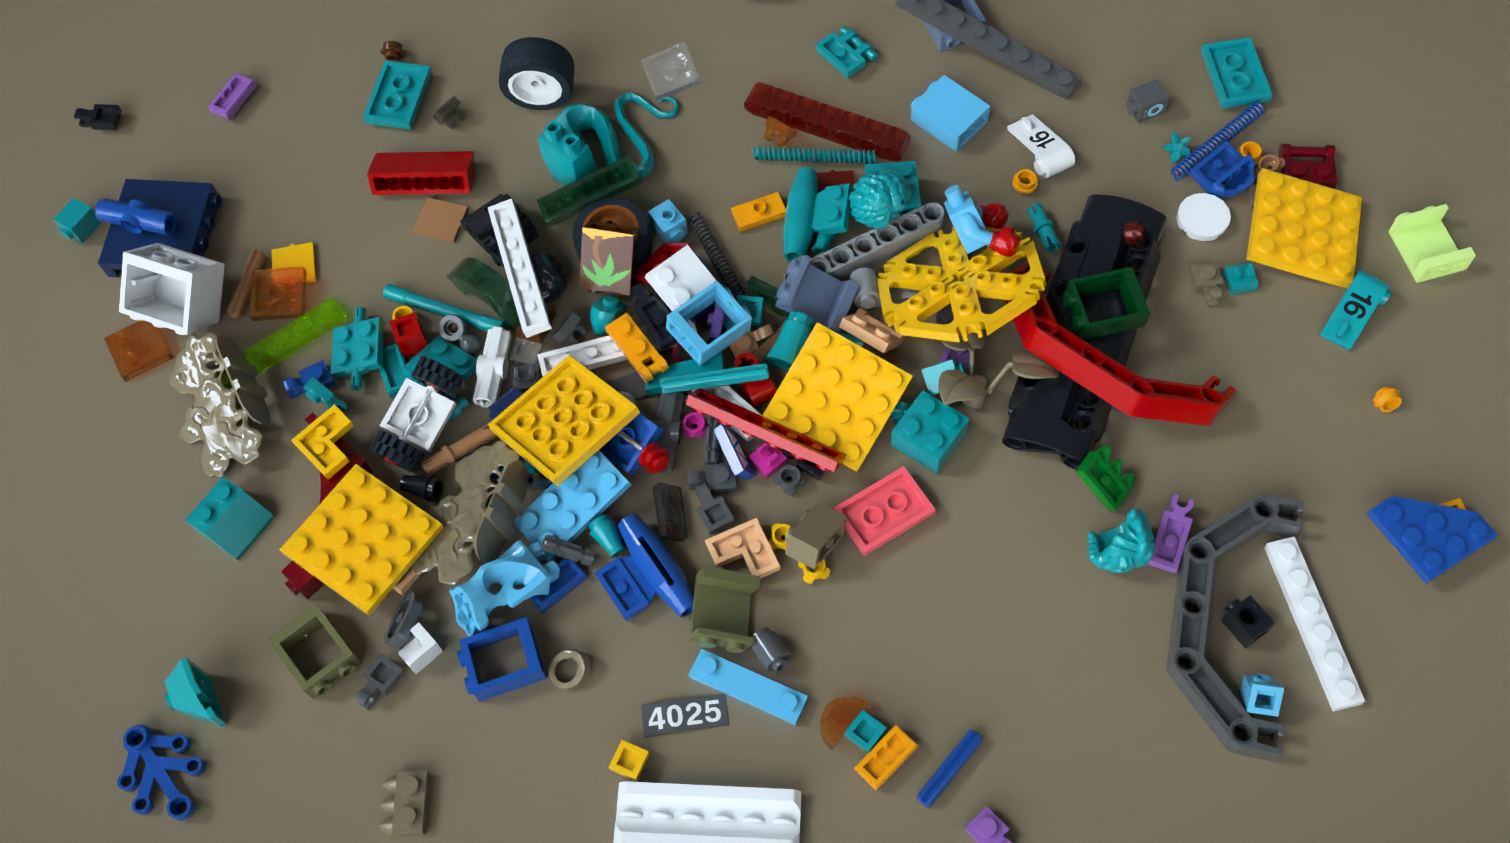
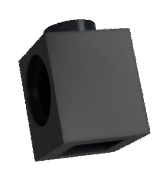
M1251 595L1243 601L1239 598L1232 601L1225 608L1227 613L1221 620L1245 649L1268 633L1275 624ZM1240 615L1249 617L1252 624L1244 623L1240 619Z

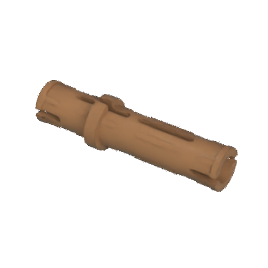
M489 423L455 443L440 447V451L420 461V464L427 475L434 474L448 465H455L456 461L461 457L473 452L498 436L490 430Z

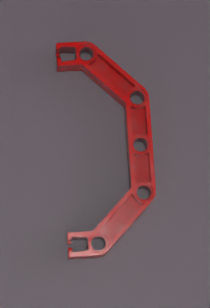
M1028 261L1015 269L1013 274L1022 275L1029 272ZM1044 270L1043 273L1047 283L1051 273ZM1039 291L1040 300H1037V304L1013 319L1021 341L1029 352L1121 412L1132 417L1209 426L1224 411L1236 392V389L1232 386H1229L1224 394L1214 390L1215 385L1218 386L1221 383V380L1214 375L1202 386L1140 377L1059 325L1043 291ZM1005 300L1006 304L1010 303L1011 300Z

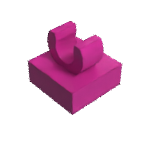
M764 442L756 451L748 456L749 462L766 479L770 478L788 463L787 457L779 449L769 446L767 442Z

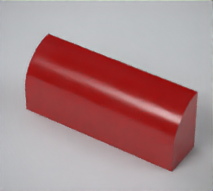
M474 151L375 153L367 172L372 195L471 193L475 179Z

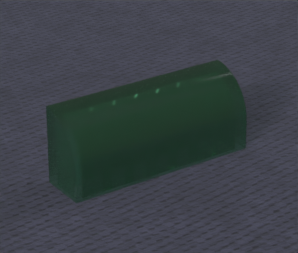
M628 155L537 199V203L546 223L554 226L579 214L583 208L603 198H612L643 183V178L637 164Z

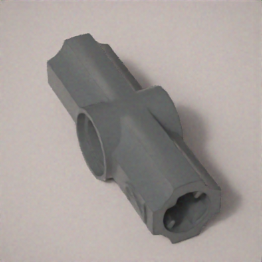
M661 392L657 418L653 419L654 423L664 429L656 443L661 446V449L664 448L669 452V463L659 474L672 472L676 447L681 442V417L685 397L684 394L679 392L668 394Z

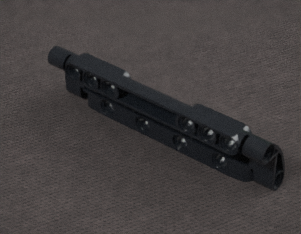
M1090 195L1080 221H1075L1071 227L1046 297L1057 323L1081 338L1079 332L1073 328L1072 313L1070 308H1067L1064 304L1063 292L1066 291L1069 280L1119 270L1131 233L1133 235L1121 269L1133 268L1144 298L1147 301L1160 261L1159 246L1167 224V217L1149 206L1130 199L1111 195ZM1118 289L1080 297L1090 323L1128 315ZM1137 329L1086 339L1084 341L1125 366ZM1059 370V378L1030 379L1018 376L1008 405L1010 418L1002 438V443L1014 450L1057 454L1067 467L1077 470L1087 454L1093 451L1094 444L1101 440L1112 405L1082 386L1068 425L1067 422L1080 384Z

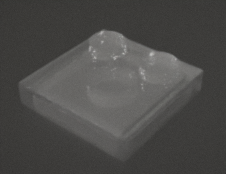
M685 41L640 60L657 102L661 98L673 96L702 83Z

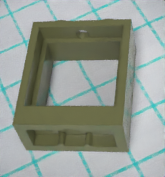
M316 603L267 639L303 691L312 699L326 694L335 682L351 675L355 671L356 666L361 663L331 620ZM324 626L343 654L307 680L288 652Z

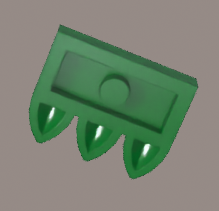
M1105 445L1096 451L1089 452L1075 472L1110 512L1117 511L1131 491L1134 474L1125 473L1120 476L1122 459H1115L1109 462L1111 446Z

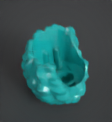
M891 167L887 169L881 168L876 172L864 174L853 185L855 190L850 193L849 200L851 203L849 207L852 209L850 214L855 218L856 222H860L867 227L875 229L885 228L893 218L901 215V211L910 202L912 190L909 183L906 182V178L900 172Z
M1131 509V512L1127 513V520L1121 522L1120 526L1115 529H1108L1107 532L1102 531L1099 534H1095L1094 531L1088 533L1089 539L1087 542L1089 543L1088 554L1090 555V562L1099 569L1108 570L1111 573L1130 572L1133 568L1144 566L1150 561L1154 553V536L1146 514L1141 509Z

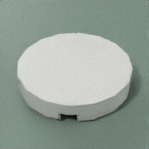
M1198 193L1184 199L1179 206L1176 219L1179 228L1183 229L1191 239L1212 241L1227 231L1231 215L1228 206L1223 200L1215 195Z

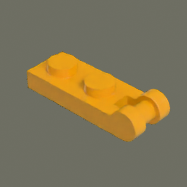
M627 313L605 326L607 334L645 383L654 379L653 376L657 373H664L669 369L665 359L659 355ZM650 360L653 362V364H651L648 367L644 366V364H646Z

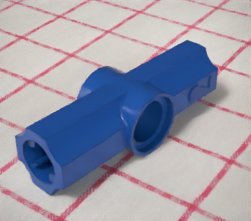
M105 198L99 200L95 206V216L99 221L121 225L132 233L140 234L145 230L168 235L176 229L177 217L173 212L151 208L139 200H131L130 203Z

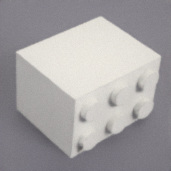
M160 243L123 252L119 312L130 315V318L134 320L151 322L155 327L173 329L175 333L180 335H190L194 331L207 329L208 326L219 323L225 264Z

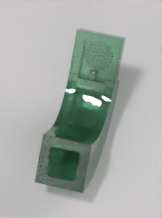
M467 257L446 276L464 295L473 294L488 304L512 330L520 325L509 281L487 264L475 258Z

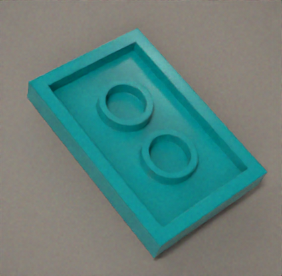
M1251 37L1202 44L1200 52L1221 109L1250 105L1259 100L1258 103L1271 101L1273 94Z
M385 60L362 117L365 124L411 130L432 75L431 67Z

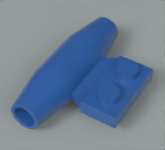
M636 513L628 515L621 520L618 528L631 556L617 557L594 574L626 622L649 607L656 594L680 618L691 614L694 592L684 571L661 538Z

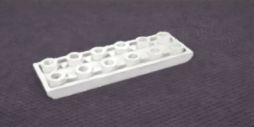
M620 782L613 843H799L802 791L777 788Z

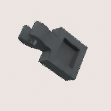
M729 463L706 465V473L700 471L687 473L689 490H696V487L706 483L711 495L737 492L736 478Z
M706 483L695 488L697 497L702 506L697 508V513L709 535L735 523V519L722 496L714 499Z
M380 654L363 674L362 678L367 684L357 693L355 699L359 701L361 706L369 710L374 705L379 692L387 696L405 674V671Z

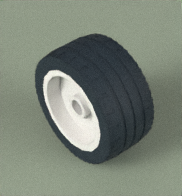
M527 37L513 41L507 45L501 58L499 87L502 94L514 104L531 110H550L560 107L569 100L573 88L575 69L572 55L560 44L549 39Z

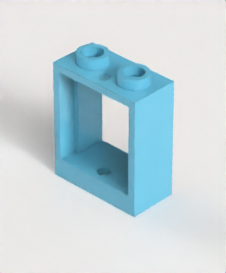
M716 281L668 314L666 329L701 366L748 333L752 317L749 310L743 305L740 306L734 299L732 292ZM715 302L733 321L735 326L707 345L687 321Z

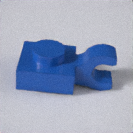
M324 360L300 370L301 378H289L283 382L291 399L306 392L302 387L312 377L317 379L327 389L336 385Z

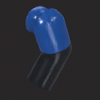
M528 473L525 477V483L529 487L546 488L551 483L542 473Z

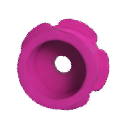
M696 412L686 415L681 429L684 430V435L688 438L704 436L706 427H708L706 424L707 419Z

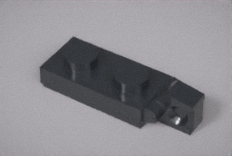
M641 283L631 287L633 290L632 295L636 302L632 303L634 310L659 350L662 351L674 345L677 340L666 329L667 315L670 313L658 294L651 293L648 295Z

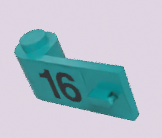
M1360 269L1319 336L1350 351L1377 305L1381 304L1384 306L1392 293V291L1388 290L1390 284Z

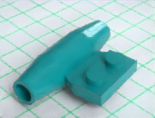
M810 167L798 169L788 195L783 225L784 258L787 261L791 262L795 258L806 255L814 231L823 235L848 231L851 209L849 207L851 203L849 196L853 192L850 183L829 186L818 193L816 170Z

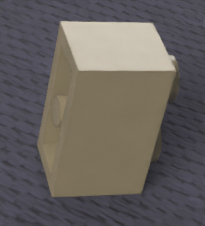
M818 502L810 511L806 510L796 526H791L785 536V541L787 542L785 554L815 570L844 537L847 516Z

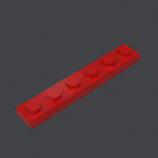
M697 389L688 395L686 405L694 408L695 412L717 418L718 422L723 425L741 429L749 437H758L765 440L773 448L787 450L797 459L811 461L821 470L835 472L844 463L845 453L706 390Z

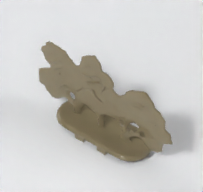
M210 332L202 337L191 334V337L187 339L186 348L178 353L175 369L172 371L169 384L179 393H189L195 397L194 403L188 406L186 410V423L182 426L178 437L190 444L199 440L204 441L203 453L200 457L204 473L210 477L213 475L222 477L229 466L230 458L246 465L259 456L258 448L261 445L262 434L260 431L248 426V416L259 424L269 423L271 416L264 400L268 396L264 387L257 384L255 379L258 375L256 367L248 363L243 351L232 339L223 335L217 337L216 334ZM209 352H212L214 355L212 358L207 357ZM210 361H216V366L218 364L220 365L218 368L213 370L208 369L206 367V363ZM224 369L233 386L231 389H226L222 384L221 377ZM220 371L218 378H215V373ZM235 394H236V396H237V398H238V401H239V403H240L242 409H238V410H237L236 407H235V404H236ZM242 418L243 423L239 427L236 426V422Z
M497 441L493 446H482L475 450L472 455L466 456L455 465V479L460 484L462 491L457 496L449 495L445 497L438 506H432L425 510L426 513L441 522L444 528L411 566V568H414L416 575L428 572L436 566L438 567L439 582L455 585L459 578L465 577L468 573L472 572L473 560L471 552L474 548L479 560L488 563L498 558L506 540L511 541L515 530L512 528L517 516H522L526 507L523 501L529 487L525 483L528 469L523 462L518 460L520 455L515 450L508 448L504 441ZM499 466L504 467L503 472L498 470ZM494 472L500 477L497 479L498 484H494L490 480V475ZM490 487H494V488H495L494 490H492V491H490V492L487 491ZM492 493H494L493 496H492V498H491V500H490V502H489L488 507L486 508L485 506H486V502H487L488 497H489ZM465 542H473L468 547L464 546Z

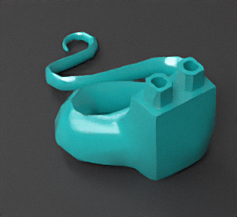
M634 92L621 94L614 101L616 118L624 132L641 153L643 160L641 165L631 167L623 163L618 138L608 116L599 107L582 103L565 107L555 120H552L544 127V133L538 137L542 160L551 177L559 185L574 194L586 195L596 185L597 168L589 146L582 139L581 132L582 130L593 129L596 131L601 142L605 164L615 177L631 182L648 176L655 163L652 149L632 126L622 107L626 102L634 101L657 118L668 119L676 116L680 109L677 100L673 97H664L658 101L659 103L662 101L673 102L674 108L668 112L660 111L642 95Z

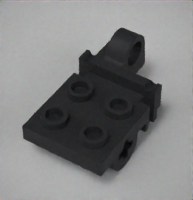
M499 194L462 219L460 223L473 239L488 254H491L493 261L505 269L488 207L511 199V196L508 194ZM515 203L528 245L535 238H538L539 235L531 219L524 212L521 213Z

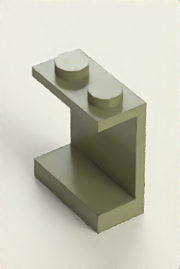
M705 565L696 574L689 641L698 642L699 646L705 648L726 647V650L732 653H742L752 646L755 638L748 637L751 594L759 588L760 576Z

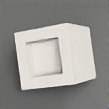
M417 623L410 629L415 638L398 652L415 674H418L443 652L437 642L420 623Z

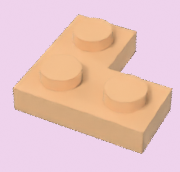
M757 518L705 540L716 568L743 557L751 575L760 576V579L780 570V565Z

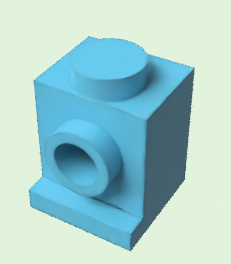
M1265 674L1243 675L1239 698L1247 712L1278 717L1284 687L1277 685L1272 677Z

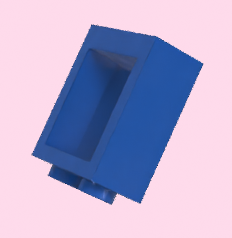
M527 617L459 640L461 650L457 651V656L461 667H466L468 677L464 678L468 694H474L479 702L547 679L533 629ZM519 635L528 668L480 683L472 651Z

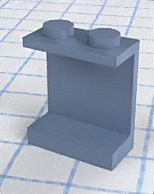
M807 255L793 259L787 268L788 277L777 291L776 297L778 300L775 306L788 313L799 311L807 314L810 318L814 319V327L818 322L834 332H840L841 328L839 325L841 320L847 316L860 284L853 280L842 282L808 263L811 257Z

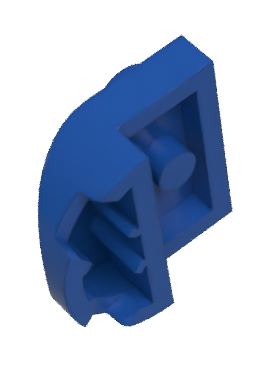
M1225 141L1195 165L1188 174L1208 194L1215 195L1218 198H1227L1244 192L1254 182L1255 162L1250 154L1243 157L1228 141Z

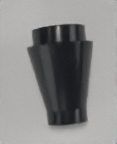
M435 474L403 475L400 480L401 491L411 493L429 502L438 500L443 493V480Z

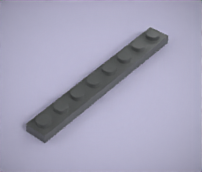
M897 0L896 2L897 7L1066 100L1080 78V75L943 0Z

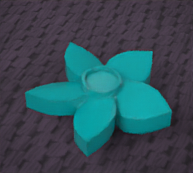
M1172 132V143H1167L1162 147L1164 150L1171 152L1170 159L1172 163L1178 161L1181 156H1189L1190 150L1185 146L1188 145L1191 137L1180 139L1176 132Z

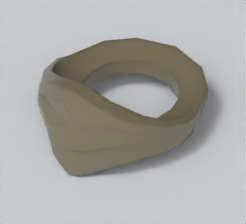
M566 649L554 657L549 666L551 682L558 688L566 690L581 685L589 675L591 660L586 653L577 649ZM573 658L579 667L576 671V676L568 683L561 682L556 675L557 665L564 659Z

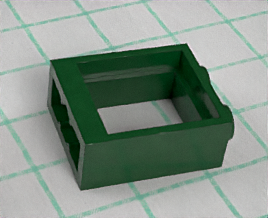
M1132 267L1069 280L1066 291L1063 292L1064 304L1067 308H1070L1072 313L1073 328L1079 332L1083 340L1145 327L1151 314ZM1118 289L1128 315L1090 323L1080 297Z

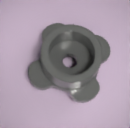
M789 463L782 467L778 474L773 476V482L775 485H780L784 489L785 494L793 495L799 485L806 483L805 474H800L799 469L794 464Z

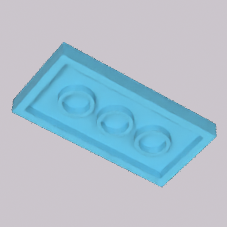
M598 450L558 487L554 483L550 485L524 510L522 516H518L515 519L514 525L531 544L538 542L542 545L541 543L546 535L557 537V541L563 539L573 542L594 519L598 518L632 484ZM553 551L552 554L545 552L546 561H553L557 557L555 555L556 552Z

